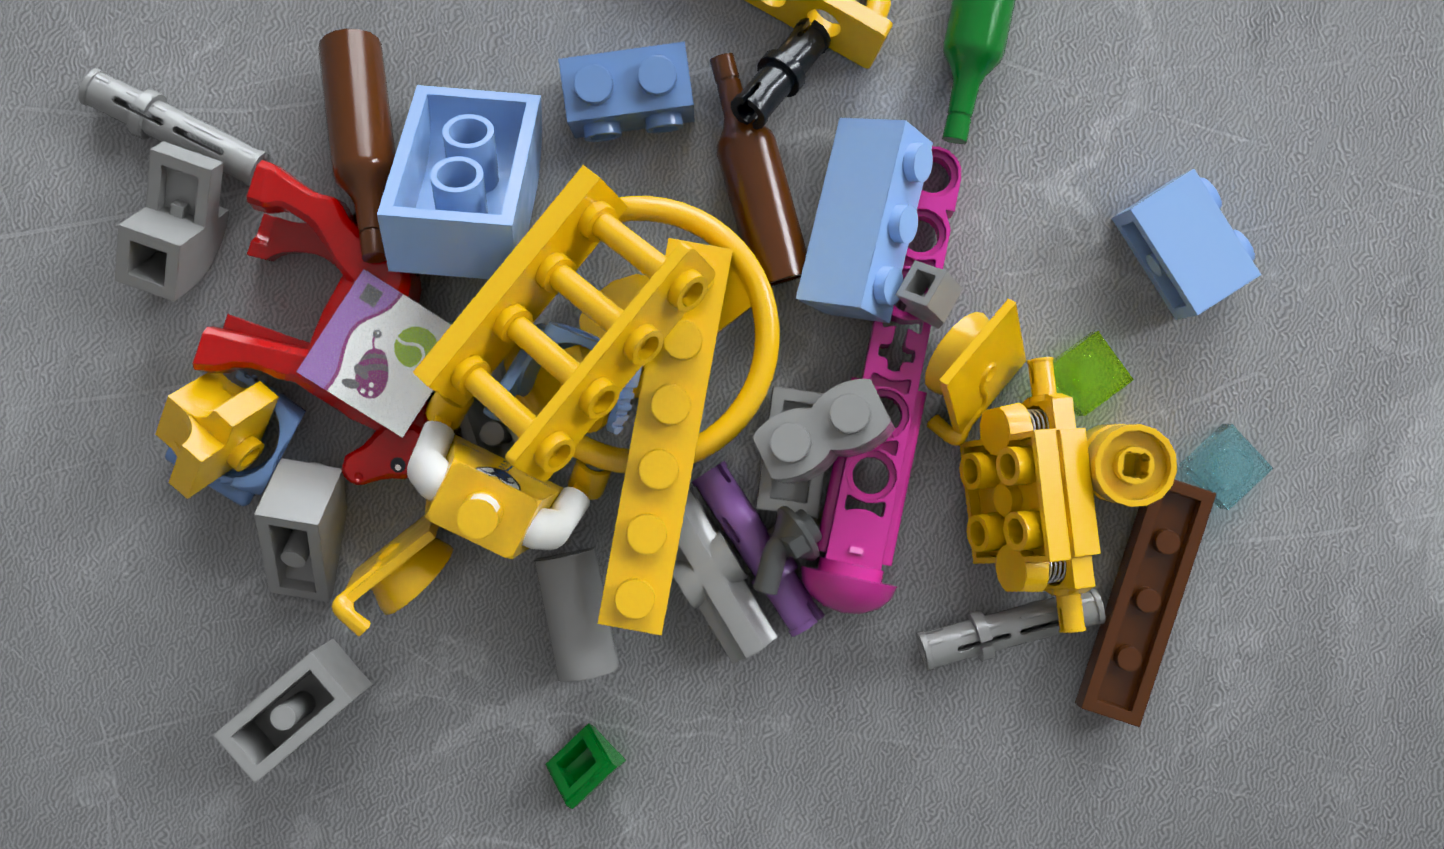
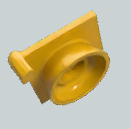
M1008 298L990 320L982 312H973L965 316L949 330L930 358L925 372V385L930 391L944 396L952 426L937 414L928 421L927 427L953 446H960L966 441L975 422L1026 362L1016 302Z
M423 515L357 567L345 590L336 596L332 602L331 607L335 616L359 637L370 627L371 623L355 611L354 602L370 589L373 591L377 603L385 615L397 612L417 597L441 572L454 550L451 545L436 538L439 526L430 522Z

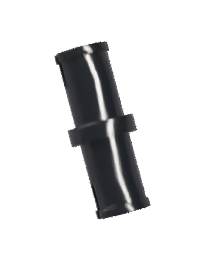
M809 18L801 19L778 49H772L765 53L757 64L758 73L741 93L737 94L731 101L732 113L739 122L748 125L758 116L752 123V126L756 130L762 129L768 122V118L785 97H792L798 93L805 84V73L830 46L831 39L823 25L814 20L807 29L810 25Z

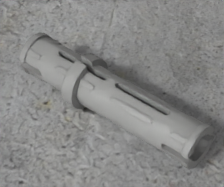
M99 68L89 71L80 85L78 98L81 104L93 107L126 124L131 134L143 140L152 137L160 142L164 141L224 162L223 173L244 182L248 187H250L256 165L262 160L270 162V154L268 152L258 150L217 129L215 126L167 104V98L153 89H147L143 92L108 75L107 72ZM129 103L162 119L164 124L129 108ZM187 133L221 148L224 153L221 154L189 138Z
M1092 588L1086 593H1081L1085 627L1104 624L1106 620L1105 609L1097 589ZM1056 596L985 616L979 610L968 613L966 621L925 632H916L917 645L927 671H931L936 667L977 656L981 661H986L995 657V651L1062 634L1058 630L1059 621Z

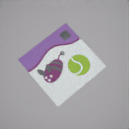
M363 269L296 372L403 438L433 392L413 371L451 324Z

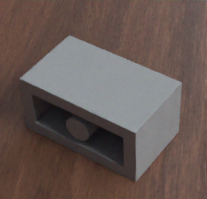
M331 639L306 655L213 736L256 784L373 684L334 639Z

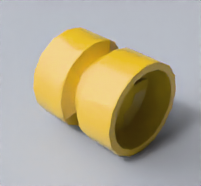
M1102 424L1086 431L1094 498L1129 507L1148 506L1163 498L1173 486L1177 473L1176 453L1169 439L1157 429L1142 424Z

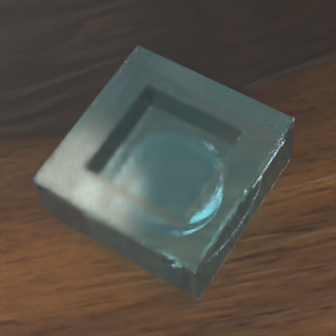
M1222 424L1179 464L1200 488L1217 493L1214 503L1220 509L1230 510L1273 469L1233 424Z

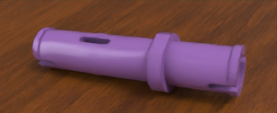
M724 460L691 483L694 487H697L723 527L724 532L756 578L762 551L766 542L770 539L766 532L768 529L734 479ZM787 557L777 595H766L789 629L788 632L791 637H794L812 627L825 614L818 608L794 571L798 568V564L794 558ZM755 578L751 581V583H752L753 586H754Z

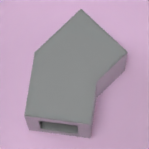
M915 260L896 296L907 305L904 311L939 329L946 321L963 288L947 271ZM926 288H928V292L926 293L925 297H923L922 295L924 294Z

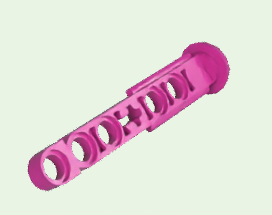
M932 146L931 150L933 162L940 164L947 171L949 176L948 186L937 193H929L922 190L917 207L918 221L927 222L934 228L937 242L931 250L926 252H916L908 247L902 270L903 279H905L915 260L943 269L951 232L948 218L950 219L955 212L961 183V166L958 159L949 150L942 147ZM928 288L924 292V297L929 290ZM895 305L890 321L900 325H920L919 333L907 329L904 334L902 351L906 354H911L912 361L903 362L897 371L887 369L888 359L878 356V349H885L890 346L894 338L896 326L884 327L883 322L873 321L861 378L851 377V380L871 379L879 397L887 398L898 406L900 421L890 437L877 448L857 456H838L833 463L819 529L822 540L816 543L819 551L825 552L824 558L820 557L818 568L801 566L802 581L809 594L823 606L840 613L864 614L879 610L891 601L897 589V586L882 583L884 571L881 569L882 564L892 566L927 395L926 392L918 391L931 325L908 312L899 310ZM864 458H875L881 461L888 472V480L885 487L875 494H867L860 491L853 481L854 467ZM847 495L862 503L882 502L881 516L866 509L846 510Z

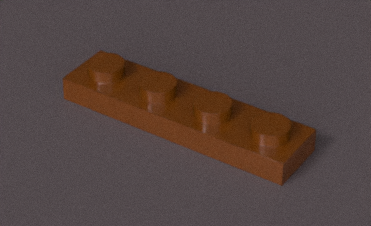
M1174 479L1173 486L1163 498L1148 506H1139L1105 609L1106 620L1099 627L1075 700V704L1080 708L1140 727L1217 493Z

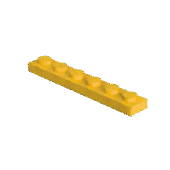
M668 238L665 256L668 258L677 245L684 240ZM689 241L685 242L705 259L715 270L716 275L708 285L707 292L702 301L694 309L683 315L664 338L662 348L656 357L645 364L597 623L661 636L733 252L732 249Z

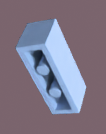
M839 118L798 286L797 300L828 315L890 323L893 307L899 301L896 293L904 281L902 270L908 245L914 239L918 228L917 207L923 182L928 179L933 164L931 150L933 142L906 120Z

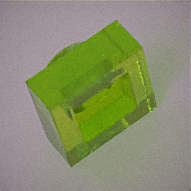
M1099 331L1090 332L1053 361L1056 387L1061 393L1073 398L1074 411L1078 416H1086L1134 380Z

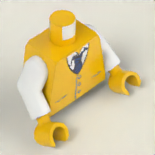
M435 391L426 407L425 414L429 421L422 428L407 466V476L410 483L421 496L426 498L425 518L452 533L509 559H514L529 548L535 550H554L565 544L590 506L589 500L598 499L603 495L612 472L607 470L594 471L589 469L586 463L576 460L568 481L569 487L563 488L549 480L541 482L516 469L506 459L454 434L453 430L460 426L472 406L474 396L465 407H462Z

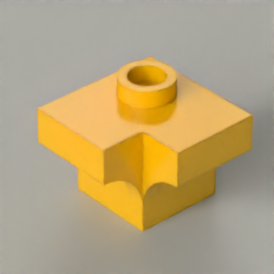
M210 372L168 395L155 433L177 456L168 483L188 499L231 469L240 472L249 467L264 449L265 445L261 442V439L279 396L261 381L249 388H243L231 382L222 373Z

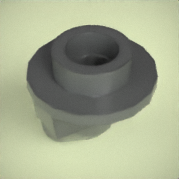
M781 506L777 510L775 525L766 531L770 539L766 542L762 551L753 589L762 593L777 595L787 556L814 561L819 557V548L816 543L822 540V535L814 520L803 509L794 512L788 506Z

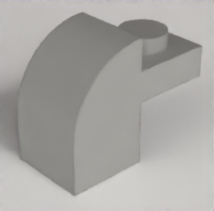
M164 141L150 149L146 207L118 224L115 281L175 302L204 277L221 246L229 217V210L219 206L224 162Z

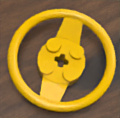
M654 196L619 197L628 206L627 210L618 219L621 223L630 221L664 223L686 230L703 239L711 246L733 250L718 333L749 309H752L755 341L748 375L730 407L718 420L699 433L694 458L695 464L718 452L731 442L748 425L768 393L774 377L780 345V324L776 301L765 271L756 256L734 231L714 216L684 202ZM634 274L610 282L600 292L622 310H625L649 281V278L646 275ZM583 312L581 313L579 319L580 329L601 339L606 331ZM517 344L503 359L506 372L521 349ZM575 345L564 349L579 363L591 351L582 345ZM541 366L532 390L528 395L522 397L516 394L515 397L535 416H538L559 390L560 382ZM644 371L640 375L638 387L633 388L634 398H639ZM585 435L576 445L573 458L599 469L625 474L629 449L607 445Z

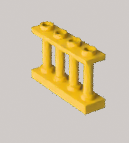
M582 165L413 371L427 387L462 407H465L473 396L478 399L519 437L506 453L505 459L516 469L541 482H546L554 472L559 471L568 464L575 453L576 445L598 419L607 415L614 408L623 388L642 365L649 363L656 357L662 348L664 338L686 312L694 309L702 301L707 292L708 285L716 275L715 270L685 241L680 242L667 258L621 223L618 219L627 210L628 206L598 175ZM600 241L649 278V281L625 310H622L576 273L577 269ZM558 292L606 331L581 363L576 361L533 324ZM516 344L562 384L561 388L538 416H535L491 376L493 371Z

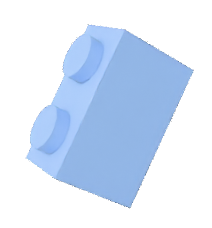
M1195 169L1172 179L1111 218L1175 320L1201 314L1261 275L1253 262L1255 253L1252 245L1241 232L1232 229L1220 210L1222 201L1218 191L1207 179L1200 178Z

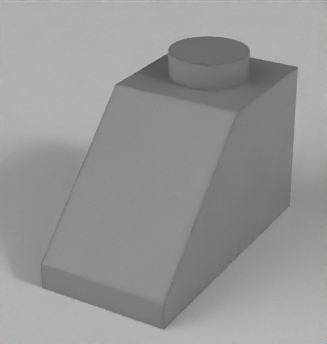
M284 458L280 459L254 513L269 592L330 602L334 592L347 515V500L342 468L326 466L316 462L307 463Z

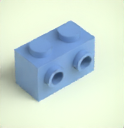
M685 41L558 59L567 123L575 138L584 137L585 141L602 142L617 139L622 136L621 132L646 129L648 133H667L683 128V123L695 122Z

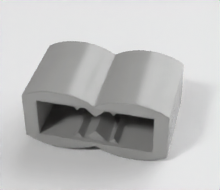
M855 379L836 385L825 392L814 403L812 408H796L775 415L767 420L755 432L752 438L771 478L783 484H796L819 476L832 466L838 456H857L877 448L890 437L895 427L871 379Z

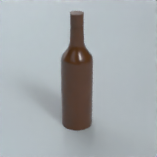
M346 28L324 35L319 41L318 46L332 175L338 186L350 196L354 203L362 260L367 263H381L386 261L377 212L396 154L383 50L379 38L371 32Z
M733 53L715 56L710 59V64L724 115L723 130L717 144V157L739 237L756 256L765 271L771 287L800 279L807 250L776 138L765 125L759 130L753 128L752 123L756 117L751 123L746 125L739 122L733 115L731 101L743 90Z

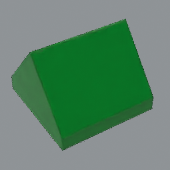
M588 723L545 765L566 806L574 809L610 777L626 759L593 725Z

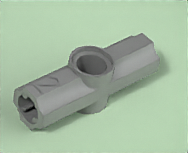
M689 485L673 576L694 609L699 608L710 625L713 635L725 651V655H728L730 661L734 664L763 650L778 636L745 580L748 576L723 533L715 531L705 514L703 506H701Z

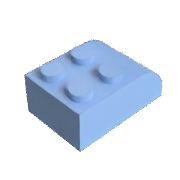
M417 85L377 212L388 271L490 279L529 230L541 161V95Z

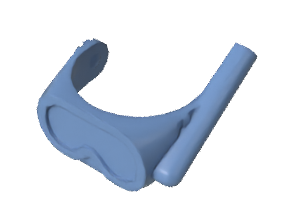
M550 321L547 325L542 323L536 325L562 349L582 345L592 350L600 340L599 337L558 322ZM520 349L500 384L514 397L516 394L524 397L532 390L541 365ZM642 366L620 392L616 405L610 411L606 426L607 431L612 434L618 435L624 428L622 426L623 423L628 420L627 412L631 411L632 405L630 402L631 399H634L635 394L632 393L633 388L638 387ZM486 407L484 408L483 413L496 421H500L491 411H489Z
M238 370L235 376L248 386H252L260 381L257 379L258 376L254 374L250 376L244 370ZM265 380L261 382L279 396L274 408L279 423V440L275 452L259 466L240 472L230 470L208 485L240 506L249 505L255 494L261 496L306 410L287 396L278 393L276 388L268 386ZM169 447L165 459L175 465L177 456Z

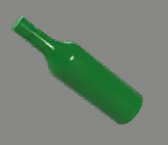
M952 0L943 42V54L951 69L953 80L948 115L942 137L944 141L954 144L967 143L971 124L970 118L973 115L979 87L985 77L1000 64L1005 54L1016 0Z

